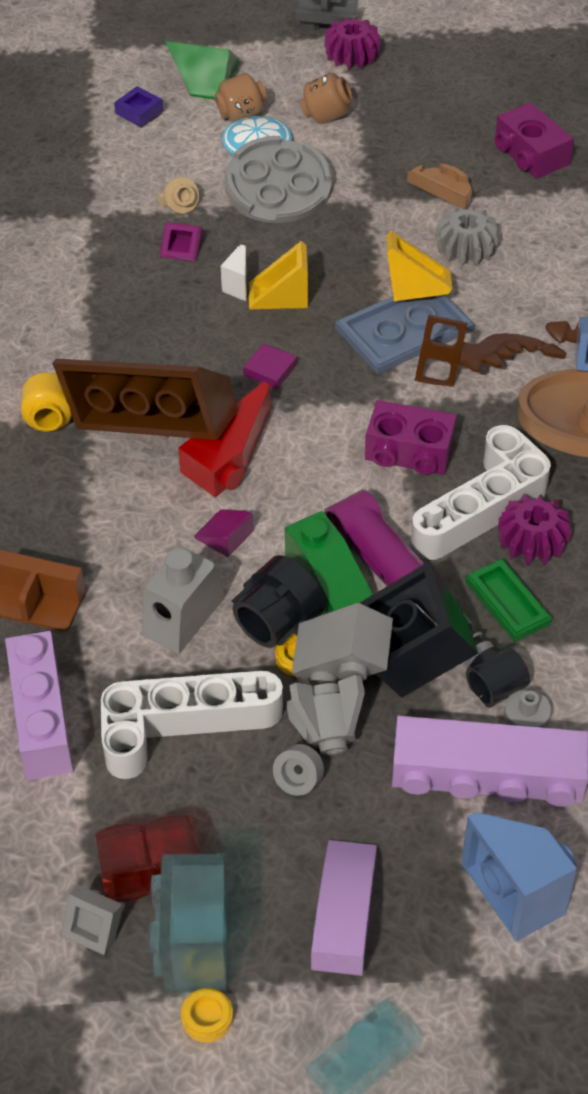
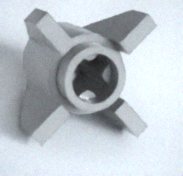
M353 675L338 681V683H325L315 686L302 683L289 685L292 700L286 702L288 717L309 744V747L319 749L320 755L324 756L346 752L348 750L347 744L352 743L356 739L355 728L365 695L362 676Z

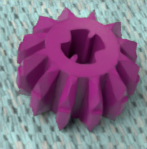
M357 17L353 20L343 18L342 22H332L331 28L326 30L324 46L326 47L327 59L334 60L335 67L345 63L348 70L352 65H356L362 70L364 63L373 65L374 58H377L380 52L381 41L379 40L377 26L370 25L369 20L359 21Z
M523 494L519 502L509 500L508 505L505 507V512H502L498 521L501 548H509L511 559L519 557L521 554L525 555L524 559L527 566L531 563L533 557H538L544 565L550 560V555L560 558L564 552V547L567 546V542L570 541L572 530L570 529L568 511L560 509L558 499L550 502L544 501L542 494L537 499H530L527 495Z

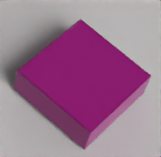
M263 343L244 365L243 376L260 383L265 381L270 387L278 389L297 366V357Z

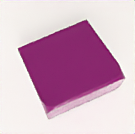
M165 222L159 257L196 262L205 235L202 227Z
M220 509L194 535V538L224 556L229 557L254 531L253 514L247 511Z

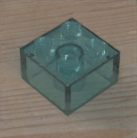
M224 853L162 855L161 875H152L151 898L152 906H155V922H150V954H153L154 977H163L165 994H190L202 988H213L222 993H227L228 897Z

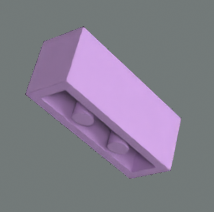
M51 631L5 638L19 751L26 780L73 773L58 666Z

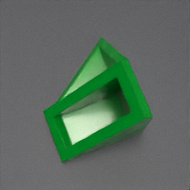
M165 41L190 96L215 100L214 93L218 92L220 82L233 77L239 63V58L229 49Z

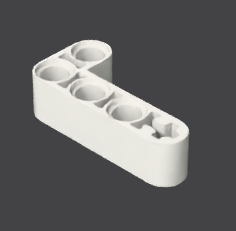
M499 425L490 429L486 435L483 459L486 472L415 512L412 520L411 549L420 558L436 560L497 526L499 517H501L502 512H505V507L508 505L509 500L519 502L523 494L527 495L530 499H537L540 494L544 497L547 492L551 468L548 457L526 436L512 426Z
M250 671L121 681L111 684L104 690L101 696V740L107 770L113 776L120 779H130L141 774L147 765V738L264 729L274 726L283 716V686L281 680L269 671ZM125 749L131 750V751H129V752L119 753V751H121V750H125Z

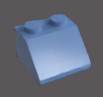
M478 812L467 817L461 864L514 940L517 942L566 915L577 871L576 861L570 849L564 843L558 844L547 828Z

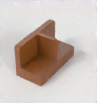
M0 550V617L67 632L86 593L82 568Z

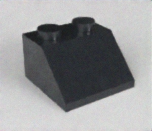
M431 561L426 562L360 602L362 605L393 618L387 670L376 673V675L401 698L479 654L468 620Z

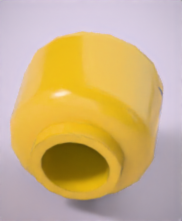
M38 373L31 376L24 383L21 391L20 410L22 418L28 426L38 431L51 432L64 428L70 422L72 417L70 407L55 373Z

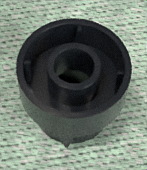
M282 555L273 556L243 584L244 589L231 600L234 603L233 614L240 628L254 642L266 648H272L276 644L281 646L293 635L297 636L299 623L320 616L326 608L324 594L313 576L299 563Z

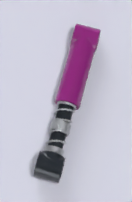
M362 489L324 510L325 515L342 535L346 543L354 549L386 586L425 564L383 519L378 503L367 490ZM465 615L479 654L462 664L467 668L466 678L469 687L486 707L490 708L507 699L518 690L529 686L530 673L518 652L509 646L500 649L491 644L490 641H483L481 639L482 632L476 633L472 629V621Z

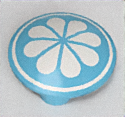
M252 116L234 121L227 126L223 132L222 142L233 158V153L238 148L254 139L266 136H280L282 140L291 141L292 136L289 128L283 122L267 116Z

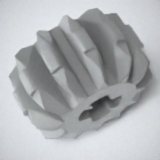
M457 206L455 212L446 211L436 227L435 237L437 238L438 252L445 254L448 262L456 259V257L459 258L461 266L466 262V259H471V262L476 266L481 258L489 260L498 245L499 234L497 233L496 218L487 216L486 210L475 211L473 206L465 210Z

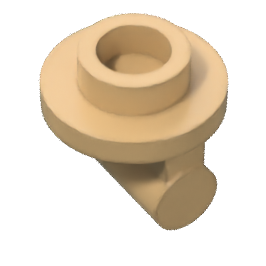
M176 177L166 184L164 192L157 195V200L163 207L167 206L171 211L183 214L192 211L196 207L199 200V191L191 179Z

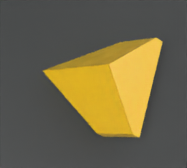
M390 230L386 235L394 301L449 294L453 289L451 271Z
M300 241L249 282V309L308 308L307 246L305 243Z

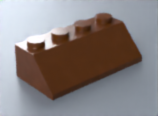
M57 358L52 363L77 429L218 440L238 411L228 376L202 367Z

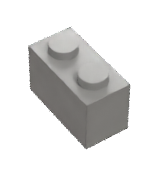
M355 603L299 623L292 674L308 680L309 685L315 686L325 683H338V681L353 675H361L363 681L369 675L387 670L393 618L360 603Z

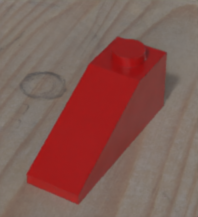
M265 381L236 403L238 411L218 440L190 438L178 447L180 473L215 498L226 489L233 490L242 481L271 411L270 385Z

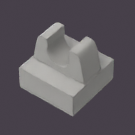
M78 885L69 893L61 936L105 955L115 942L117 929L123 917L125 902L121 900L114 901L101 895L99 890H89Z

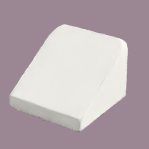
M241 244L221 265L222 292L244 301L247 300L246 246Z

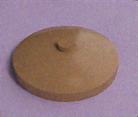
M576 369L560 370L541 375L529 381L519 394L517 416L523 429L533 438L551 448L588 458V371Z

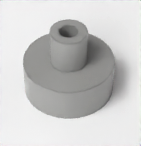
M523 689L518 690L507 698L504 709V720L507 725L547 728L551 716V705L543 694L534 690Z
M295 744L288 747L277 756L273 764V776L278 786L286 793L295 796L309 793L320 783L324 774V765L319 754L311 747L303 744Z

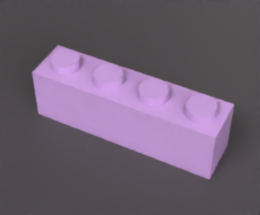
M397 716L392 787H401L404 791L417 795L425 794L429 790L448 791L453 796L463 799L473 798L477 794L495 795L501 800L510 803L521 802L526 798L542 799L557 807L569 806L574 802L583 803L588 782V731Z

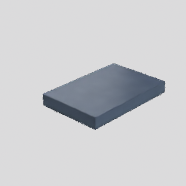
M446 295L394 301L392 296L335 321V329L378 375L420 355L428 314L468 322L465 334L474 330V323ZM436 323L432 328L431 339L434 342L446 344L457 339L459 330L452 325Z

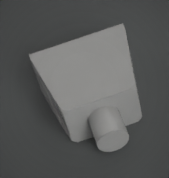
M183 547L169 551L165 556V563L146 584L143 592L142 636L180 654L225 598L217 565Z

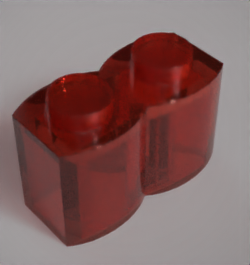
M164 816L152 820L145 825L135 823L117 824L95 833L104 895L107 898L116 902H127L146 897L155 891L160 893H178L196 888L204 883L202 856L193 817Z

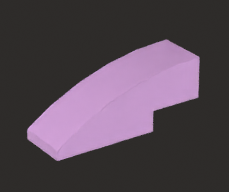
M328 841L311 949V970L363 975L377 845Z

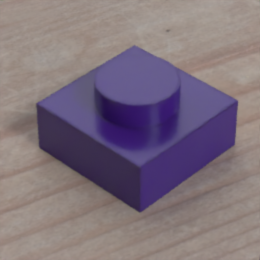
M137 86L114 102L115 114L141 127L163 111V100Z

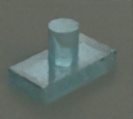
M384 1002L361 1022L354 1024L348 1033L306 1067V1074L324 1094H364L419 1047L420 1039Z

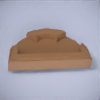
M440 163L439 168L423 169V165H420L407 172V182L464 210L471 203L472 187L468 182L469 177L456 167Z

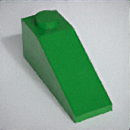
M319 511L285 527V556L303 566L316 580L325 597L326 614L355 603H360L373 595L345 539L323 511Z

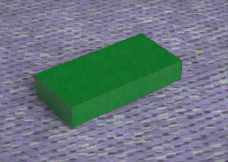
M502 558L466 575V584L514 643L551 625L552 617Z

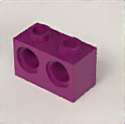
M376 400L365 435V460L373 461L382 467L395 465L414 469L420 474L437 473L445 475L455 440L457 414Z

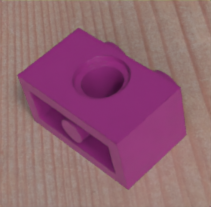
M532 102L497 116L496 132L494 135L495 144L501 152H507L522 171L527 170L535 179H538L570 165L574 139Z

